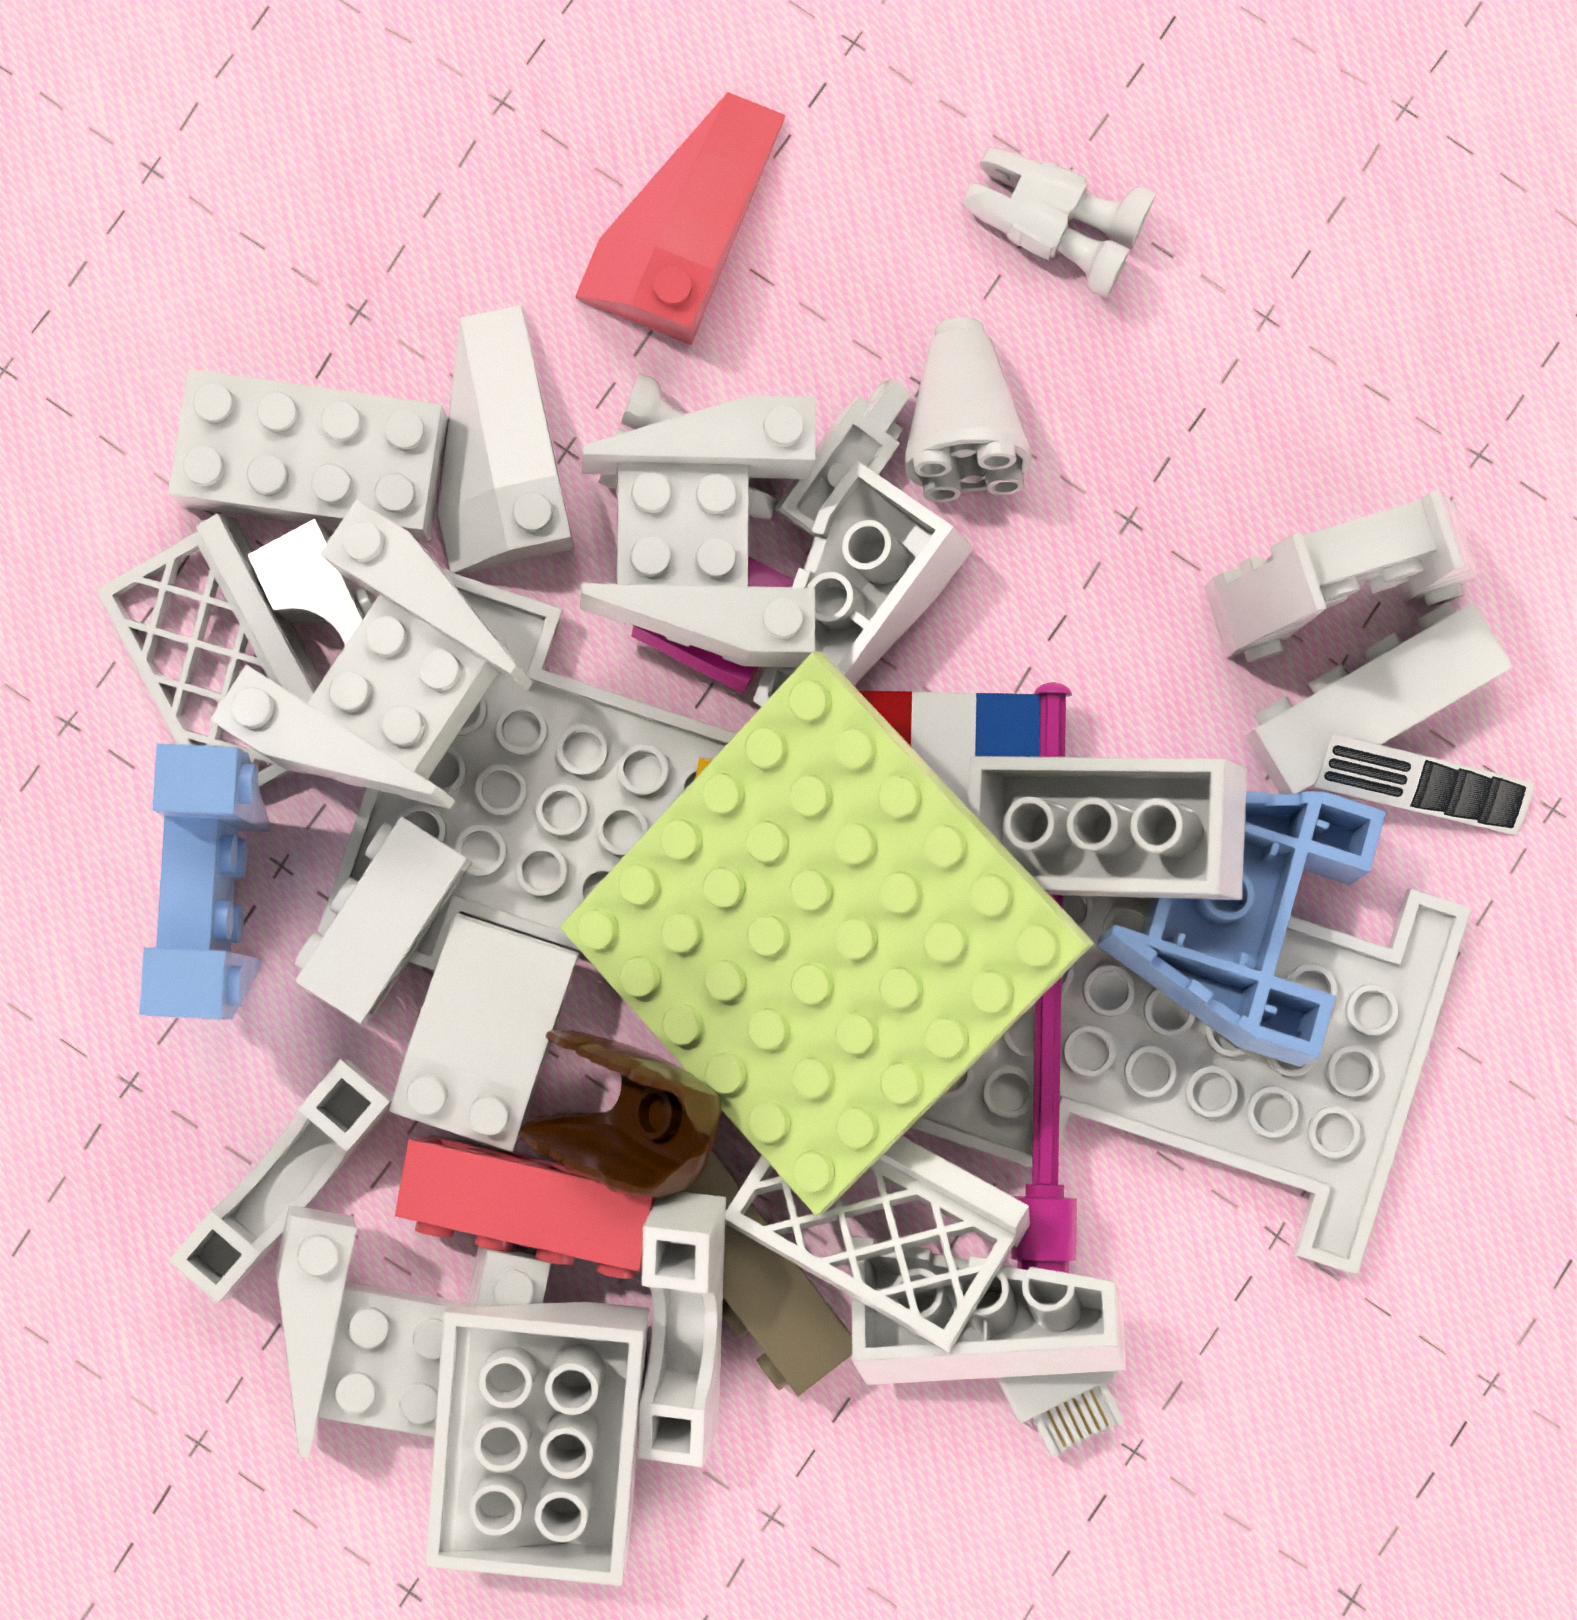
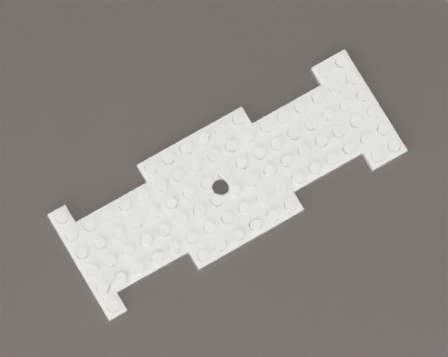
M443 570L533 683L527 691L498 673L428 779V781L455 800L450 809L407 799L401 795L366 788L317 932L325 934L337 916L336 913L330 910V906L344 883L350 877L359 882L371 863L372 859L367 857L365 852L375 834L386 822L394 827L400 816L472 861L470 867L409 960L410 963L435 971L454 915L456 913L462 914V912L580 951L559 926L695 780L699 758L714 759L737 733L544 670L563 615L561 608ZM1412 888L1406 889L1388 947L1290 915L1274 976L1336 996L1319 1058L1298 1067L1237 1047L1097 946L1099 936L1114 924L1141 933L1151 898L1063 895V910L1094 944L1062 975L1059 1147L1071 1113L1310 1192V1198L1292 1254L1358 1276L1472 908ZM1035 1003L910 1128L1032 1168Z

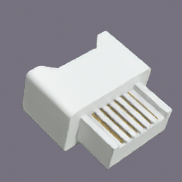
M1117 1371L996 1378L1019 1424L1030 1419L1033 1420L1052 1458L1115 1425L1125 1422L1106 1384L1107 1381L1119 1375Z

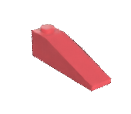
M727 92L599 238L575 295L576 299L692 345L782 128L785 114Z

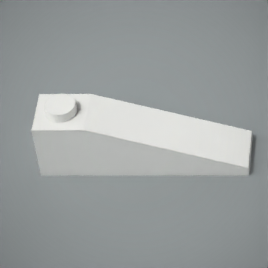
M522 305L460 317L438 506V516L450 572L455 574L468 573L575 549Z
M855 460L818 511L811 531L815 537L804 569H798L792 586L815 588V652H822L855 686L937 599L974 548L954 526L858 460ZM764 667L753 701L762 707L798 667Z

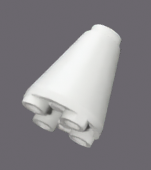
M956 317L944 320L936 325L934 337L929 342L906 448L905 474L914 484L923 487L924 498L932 502H950L958 499L961 493L985 490L995 495L1014 494L1024 488L1023 475L1031 467V446L992 339L985 333L984 324L977 319Z

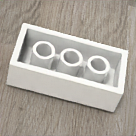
M187 368L168 494L181 507L298 524H306L316 519L326 528L337 529L357 499L410 532L416 540L430 542L446 442L448 416L442 404Z
M970 756L967 808L1049 895L1242 900L1247 786L1246 766L1225 758Z

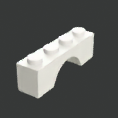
M316 519L248 554L271 607L275 612L293 624L323 623L331 625L339 632L345 645L376 600L371 592L363 587L360 588L358 584L340 574L320 555L333 533Z
M340 1059L299 1106L289 1125L263 1158L233 1191L205 1216L170 1257L168 1262L217 1304L231 1298L282 1238L288 1206L294 1205L307 1208L387 1115L393 1096L350 1059Z
M681 1191L657 1197L643 1226L642 1286H648L651 1290L653 1323L648 1368L639 1405L638 1459L703 1467L719 1427L726 1197Z

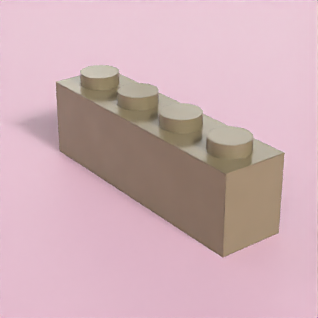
M712 1149L706 1168L696 1183L681 1192L726 1197V1212L741 1187ZM751 1203L745 1216L762 1226L769 1225L755 1205ZM725 1224L723 1297L726 1301L722 1306V1317L740 1339L750 1332L765 1352L756 1361L777 1390L780 1391L789 1384L795 1394L799 1396L852 1356V1334L800 1266Z

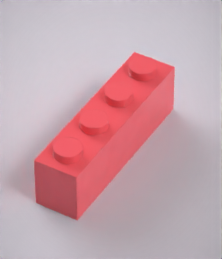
M431 1135L408 1139L395 1217L416 1221L415 1231L436 1237H453L454 1230L476 1235L475 1244L483 1248L513 1251L514 1244L536 1248L535 1258L541 1261L573 1265L576 1257L598 1262L596 1271L600 1274L615 1278L634 1279L636 1271H642L643 1226L657 1197L631 1196L627 1193L613 1192L604 1184L568 1171L560 1163Z

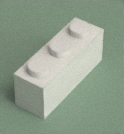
M400 816L394 827L386 822L375 834L365 852V855L372 859L359 882L350 877L344 883L330 906V910L336 913L337 916L324 936L317 932L311 935L294 965L302 969L294 981L296 984L359 1024L364 1025L370 1023L472 863L467 857Z

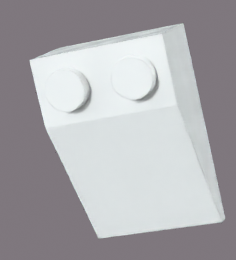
M456 913L408 1045L388 1112L513 1152L520 1139L519 1129L528 1120L552 1043L548 1041L545 1035L548 1031L556 1030L579 952Z

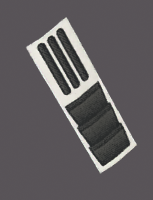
M1331 733L1322 768L1314 788L1518 836L1528 810L1535 782Z

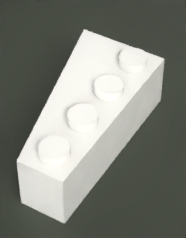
M852 1235L853 1249L877 1244L874 1239ZM922 1247L902 1250L911 1282L949 1272L944 1255L933 1254L931 1249ZM895 1252L857 1262L862 1283L876 1291L903 1284ZM970 1256L969 1260L953 1257L956 1270L979 1265L986 1260L985 1258ZM1001 1266L950 1353L852 1297V1362L866 1385L1126 1370L1124 1306L1115 1281L1035 1267L1024 1270ZM974 1279L960 1282L963 1297ZM952 1284L914 1294L919 1315L944 1329L958 1307ZM907 1296L892 1299L910 1310Z

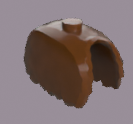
M556 1029L548 1031L545 1037L549 1042L557 1044L564 1049L574 1050L577 1055L587 1058L595 1064L604 1066L608 1070L620 1073L622 1078L620 1095L613 1108L607 1112L556 1113L551 1116H538L536 1119L526 1122L519 1129L521 1139L526 1141L537 1153L552 1157L558 1163L565 1166L568 1171L604 1184L609 1190L616 1193H627L631 1196L661 1197L692 1187L706 1168L715 1142L721 1116V1096L690 1072L642 1049L574 1030Z

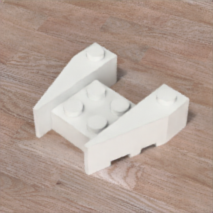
M748 395L584 444L582 474L617 475L616 584L581 583L580 609L624 625L629 623L664 635L667 640L687 647L692 645L723 656L722 659L742 666L799 667L812 652H815V588L748 586V478H810L816 460V396Z
M1438 489L1427 493L1422 499L1305 535H1302V532L1292 534L1271 545V555L1266 560L1262 561L1260 555L1249 557L1239 563L1240 568L1224 571L1214 576L1204 586L1226 657L1229 658L1244 653L1247 663H1251L1284 652L1281 641L1290 638L1327 607L1348 600L1347 595L1359 591V585L1369 583L1372 593L1400 585L1406 603L1425 597L1427 606L1432 607L1464 596L1462 585L1479 576V572L1456 503L1451 501L1448 496L1445 497L1444 493Z
M356 499L320 555L340 574L377 596V599L308 703L246 665L210 718V721L286 770L303 774L310 773L335 779L340 783L361 788L368 787L450 809L455 800L428 781L432 772L498 673L527 691L533 682L479 617L478 613L459 592L429 552L413 535Z
M289 1205L276 1264V1276L299 1457L306 1459L310 1457L317 1418L434 1437L445 1309L543 1304L551 1263L535 1258L537 1249L514 1245L513 1251H499L478 1246L467 1302L346 1281L357 1229L353 1216Z

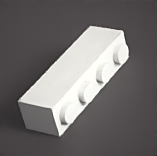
M1448 601L1417 620L1423 631L1402 643L1395 632L1363 651L1369 663L1350 674H1347L1342 664L1308 683L1314 695L1293 706L1289 698L1285 696L1256 713L1254 716L1260 726L1246 734L1245 737L1279 794H1297L1316 783L1331 733L1381 745L1513 668L1475 602L1473 601L1456 611L1452 603Z

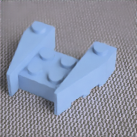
M156 743L152 811L164 816L156 947H143L139 1015L232 1020L239 1007H242L244 998L260 972L262 959L231 952L232 943L241 942L244 926L243 905L234 904L236 878L245 877L248 861L247 841L238 839V831L270 832V821L258 786L257 765L251 764L249 754L239 747Z
M1267 791L1246 792L1242 900L1151 898L1141 933L1114 924L1099 936L1097 946L1237 1047L1298 1067L1312 1062L1320 1056L1336 996L1274 976L1302 872L1304 870L1348 885L1368 874L1371 870L1386 811L1326 791H1302L1299 794H1267Z

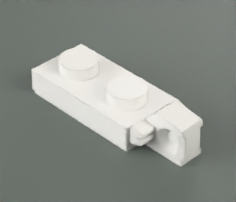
M891 378L890 380L883 379L867 401L856 395L848 406H844L816 446V460L810 478L794 479L778 501L774 511L814 539L815 535L811 531L818 511L855 460H858L879 475L898 448L900 442L897 439L903 428L893 421L912 393Z

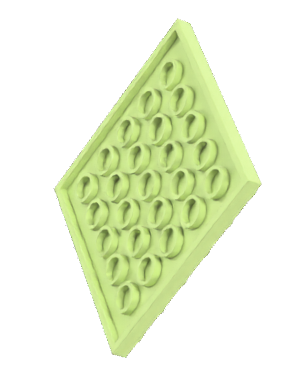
M812 652L559 926L680 1064L721 1096V1110L815 1216L826 1212L1094 944L1084 931L822 652Z

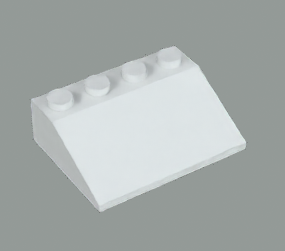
M565 1302L445 1309L424 1567L622 1586L629 1556L639 1440V1405L643 1391L650 1308L594 1302Z

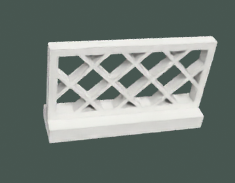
M217 513L196 525L198 531L95 591L176 744L197 745L196 740L206 743L208 746L239 747L249 754L251 764H256L257 768L260 760L273 763L258 772V786L261 789L288 774L291 770L282 768L253 748L221 740L223 729L213 722L209 736L189 730L182 717L188 693L192 692L218 700L217 709L238 678L242 661L262 666L271 681L308 703L323 679L293 623L272 609L248 557V554L254 552L238 520ZM199 549L210 568L203 594L174 586L181 559ZM165 569L161 582L149 579ZM138 584L159 589L150 624L131 620L118 596ZM218 586H220L227 601L215 598ZM172 593L201 601L191 637L162 629ZM213 605L232 610L240 624L233 650L203 641ZM136 629L147 632L144 644ZM160 636L189 645L179 680L160 675L153 663ZM248 641L256 656L245 653ZM201 648L230 657L221 693L191 684ZM166 685L177 688L174 699L170 695Z
M901 1136L867 1170V1172L876 1177L880 1197L842 1206L841 1198H839L835 1202L836 1208L829 1209L818 1216H815L813 1213L797 1217L790 1186L781 1176L767 1179L773 1167L761 1155L725 1212V1224L949 1353L1013 1245L1016 1247L1019 1245L1030 1226L1028 1205L904 1136ZM885 1182L901 1191L887 1194ZM780 1189L784 1190L790 1220L762 1226L745 1216L756 1195ZM919 1200L932 1208L937 1226L936 1229L899 1238L891 1209L892 1206ZM884 1209L892 1240L853 1249L846 1218ZM941 1213L958 1223L944 1226ZM839 1220L846 1252L818 1258L806 1251L801 1233L802 1229ZM794 1232L797 1245L780 1235ZM976 1232L995 1243L984 1263L956 1270L948 1238ZM941 1241L949 1272L911 1282L902 1250ZM893 1252L896 1253L903 1284L876 1291L862 1283L857 1264L858 1261ZM850 1264L853 1277L836 1267ZM974 1279L963 1297L960 1282ZM952 1284L958 1307L946 1327L942 1329L919 1315L914 1294ZM907 1296L910 1310L892 1299Z

